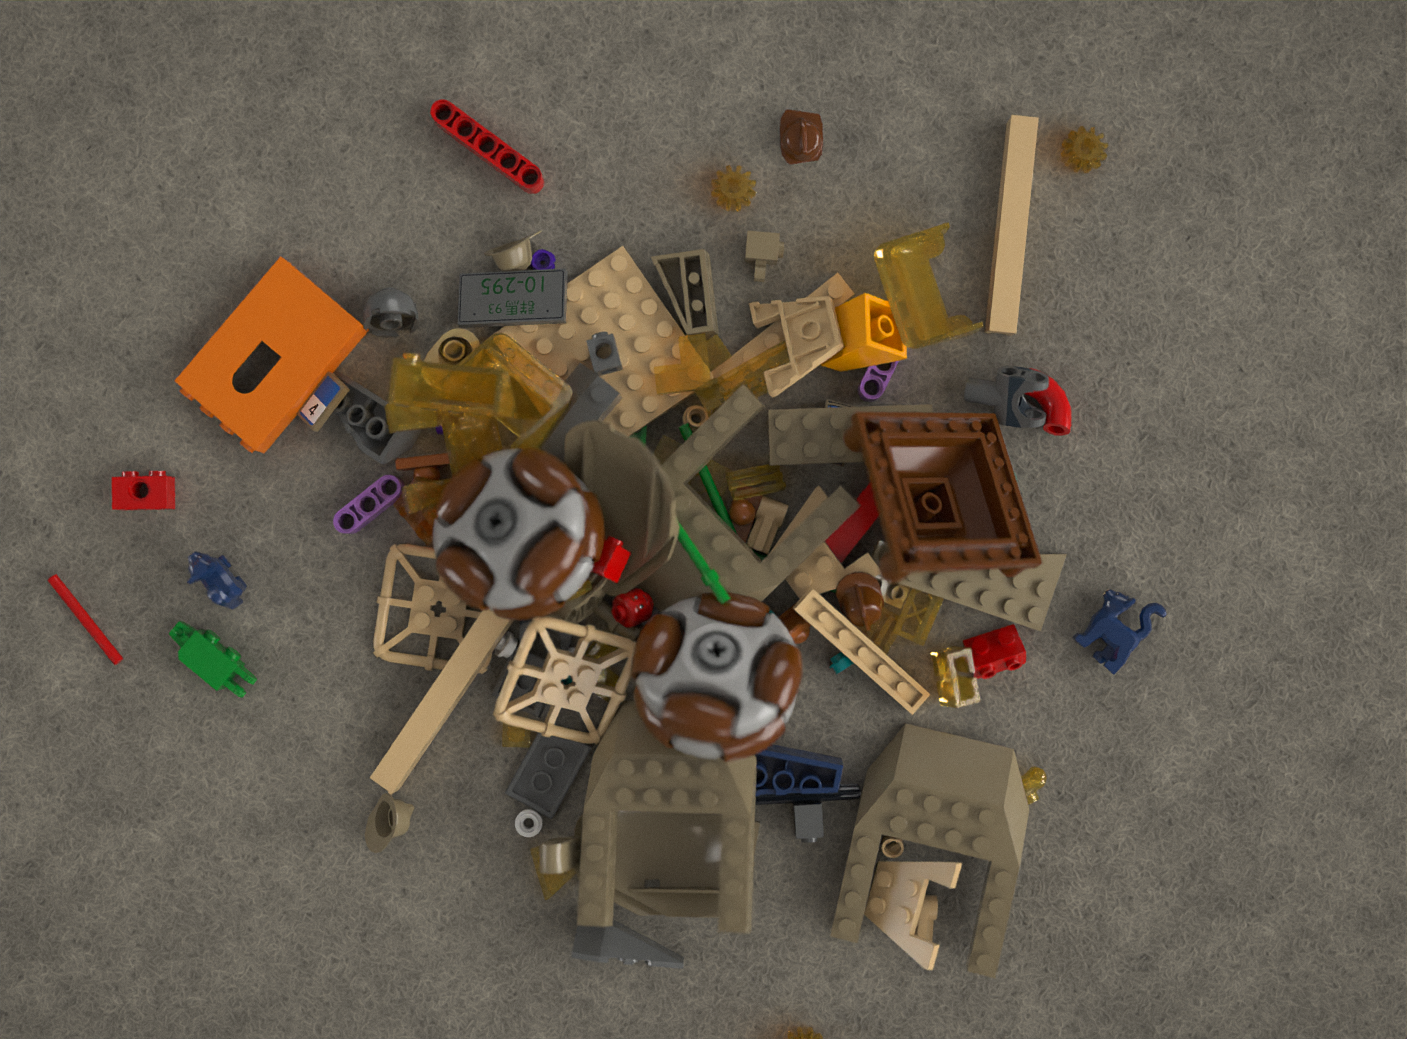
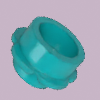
M840 652L830 659L833 664L829 668H833L835 673L838 674L852 665L853 662Z

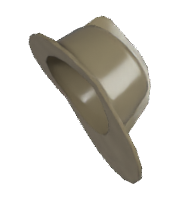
M542 230L520 240L496 246L484 254L485 256H492L496 265L502 271L526 270L532 261L530 238L536 236Z
M455 328L448 330L436 341L423 360L422 369L424 376L430 384L436 387L447 388L455 385L462 379L480 354L481 347L475 334L467 329Z
M388 793L382 794L368 817L365 830L366 845L371 852H382L392 838L401 836L408 831L410 817L414 811L412 804L405 803L400 799H393Z

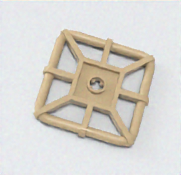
M394 544L390 547L391 551L386 558L381 595L377 596L376 603L379 604L373 639L375 650L373 653L376 658L380 657L388 662L425 667L427 671H433V669L443 670L449 660L435 658L438 638L456 639L460 644L464 639L465 618H478L481 612L467 610L468 604L455 596L446 587L441 578L439 581L422 579L405 556L406 554L436 559L434 548L413 544ZM397 559L415 582L412 601L391 598ZM437 601H441L442 606L446 607V612L441 613L440 617L435 616V611H432V605H436ZM390 605L411 608L408 627L384 644ZM412 633L431 635L427 657L389 651ZM492 653L479 673L483 674L488 670L487 667L489 666Z
M538 616L532 618L533 621L529 624L523 635L514 660L508 664L507 670L509 672L493 712L495 719L507 725L539 732L542 736L548 738L552 735L585 744H599L612 722L620 703L627 696L625 691L632 677L631 661L636 642L625 637L596 630L594 626L588 624L581 626L553 617ZM546 628L579 636L580 638L574 652L555 648ZM537 632L540 633L549 651L542 668L525 664ZM592 640L620 648L599 659L583 656L589 642ZM628 657L616 687L597 683L603 669ZM524 674L538 678L533 691L508 702L519 675ZM571 675L573 682L564 685L561 679H567ZM592 692L611 697L597 729L586 710ZM536 701L551 705L544 722L512 714ZM561 707L578 711L589 733L554 725Z

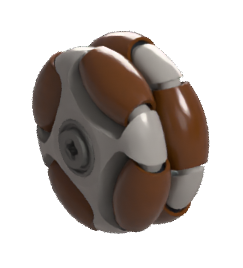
M533 447L494 452L484 456L482 461L474 458L462 466L449 480L435 508V512L439 517L434 522L433 544L437 559L435 564L436 570L441 580L464 603L480 610L489 609L497 617L503 619L531 620L538 616L550 615L561 609L565 604V600H568L575 594L588 578L593 568L592 564L599 561L604 545V517L596 494L589 492L586 485L557 457Z
M712 592L703 593L701 598L697 595L677 602L661 614L653 616L643 627L635 644L631 661L632 677L637 682V686L634 689V700L639 716L646 728L665 747L676 748L683 753L699 758L718 759L720 757L723 762H730L752 757L764 751L785 732V724L792 714L802 679V656L787 628L773 613L769 614V606L756 598L727 592L730 599L721 604Z

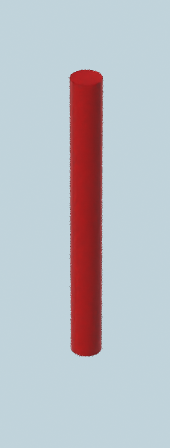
M57 574L51 576L47 580L106 656L114 666L120 663L123 657Z

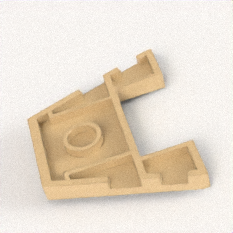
M830 296L796 299V302L774 300L769 304L749 303L753 324L757 329L779 320L782 322L790 363L764 372L768 393L772 398L779 395L844 348L834 304Z
M821 486L815 488L771 552L828 498ZM824 541L786 578V581L800 599L810 587L818 594L836 589L839 581L850 573L865 572L874 577L880 575L877 563L869 552L847 568H844Z
M879 861L864 915L924 969L933 970L939 945L915 935L916 926L929 880L949 888H955L962 863Z

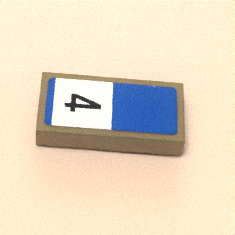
M328 371L296 414L313 431L318 432L350 389L334 373Z

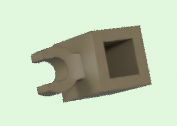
M747 230L745 263H755L754 282H764L766 264L777 265L778 258H783L784 242L779 241L780 233Z

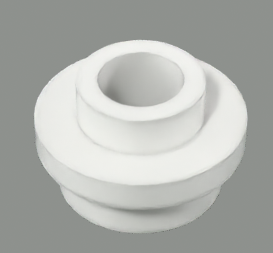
M507 631L495 647L496 656L508 658L514 652L518 639L514 637L513 633Z
M523 810L515 819V828L524 837H533L542 828V818L535 810ZM531 818L534 821V826L531 828L526 827L524 820Z

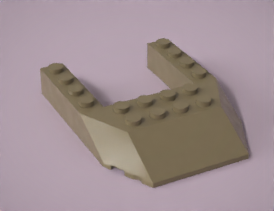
M742 385L661 467L674 494L675 512L678 521L711 570L715 569L720 577L719 582L725 591L750 596L762 602L838 529L861 504L841 485L762 561L688 484L765 407L746 386ZM678 539L676 540L671 558L656 572L636 586L651 596L653 605L661 613L679 601L697 595L701 598L703 593L713 592L700 579L702 575Z
M623 701L593 754L583 809L577 925L613 926L618 812L722 815L718 932H751L757 766L755 755L742 760L723 762L720 757L718 759L699 758L683 753L676 748H667L648 731L639 716L635 701Z
M907 723L904 724L867 770L831 929V937L858 943L882 834L989 861L966 967L968 972L996 978L1020 869L1029 814V806L1013 748Z

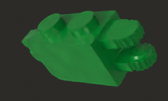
M179 621L169 632V635L181 647L178 651V659L216 691L228 688L235 695L243 698L247 692L233 680L235 675L238 674L249 684H254L257 681V678L244 667L245 663L240 660L241 654L232 647L228 646L225 648L219 643L220 637L209 629L206 631L204 629L197 630L187 623Z

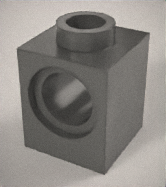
M599 332L592 335V339L586 340L593 369L597 375L602 376L623 370L613 333ZM602 347L611 348V354L608 358L601 359L597 357L598 350Z
M821 801L793 803L796 839H801L803 843H813L818 841L817 838L824 837Z

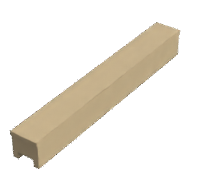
M1011 115L1006 124L985 333L1012 336L1017 332L1038 117Z
M489 609L481 612L370 777L389 791L390 795L401 788L514 620L499 618Z

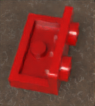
M1014 624L962 640L964 650L972 667L974 679H988L995 676L998 672L1016 670L1026 663V650Z

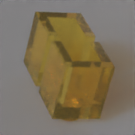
M952 646L931 652L935 676L941 678V680L936 681L940 705L960 708L981 702L977 678L963 675L957 676V672H975L971 648Z

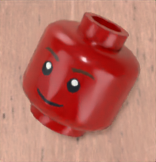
M633 588L614 598L612 616L622 626L627 628L634 627L650 619L654 607L653 600L647 592L639 588Z

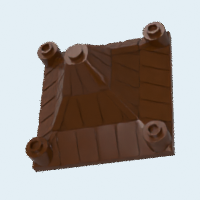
M855 412L851 416L852 425L844 432L843 441L849 450L856 453L862 452L866 468L869 472L870 483L875 494V501L890 551L878 564L879 572L886 581L897 583L910 573L984 569H999L1003 575L1012 578L1026 569L1037 568L1043 564L995 413Z

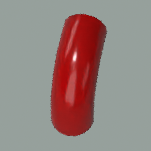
M1049 377V387L1047 389L1025 393V395L1036 399L1046 413V421L1043 425L1045 432L1057 436H1064L1070 433L1072 425L1071 406L1065 391L1053 378Z

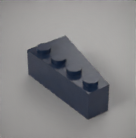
M773 744L755 755L757 759L756 796L761 794L787 795V793H835L839 790L843 770V762L840 757Z

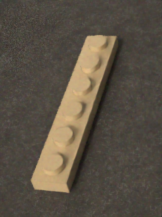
M837 273L806 298L830 296L835 308L846 302L855 293ZM781 320L774 322L711 372L726 394H729L787 348Z
M810 587L793 606V609L912 715L930 696L921 685L813 588Z

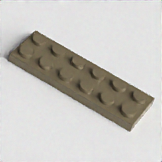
M932 404L767 410L769 465L865 462L862 452L856 453L849 450L843 441V434L852 425L851 416L855 412L932 413Z

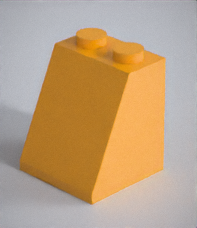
M866 293L835 307L844 348L823 362L821 366L843 372L907 358L905 307Z

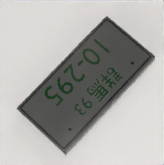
M566 269L460 273L458 326L460 328L566 323Z

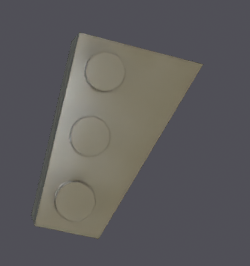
M705 249L652 256L651 259L660 274L686 334L691 338L719 335L710 254Z

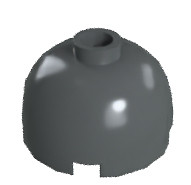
M392 287L384 288L371 295L364 305V329L366 331L368 328L371 329L374 336L383 338L398 337L399 335L395 331L410 329L411 334L418 328L416 304L408 294Z

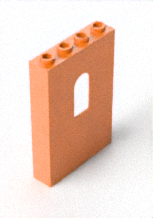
M280 256L175 379V382L182 387L179 391L191 401L196 399L202 404L199 407L202 412L210 418L216 416L221 421L219 426L232 436L234 433L242 439L239 443L251 453L254 451L265 453L297 416L296 413L327 372L333 373L369 329L366 331L362 323L291 263ZM263 341L282 358L252 392L246 394L239 393L233 386V375Z

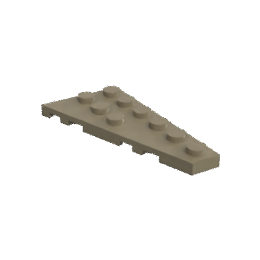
M1040 554L1043 564L1037 568L1026 569L1012 578L1003 575L999 569L927 571L910 573L897 583L1041 631L1067 554Z

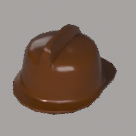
M789 109L783 113L780 121V148L782 156L787 163L792 165L819 160L823 150V124L819 114Z
M853 572L844 576L839 581L836 587V595L842 613L854 626L865 627L869 631L871 625L881 617L884 606V599L877 579L869 573Z

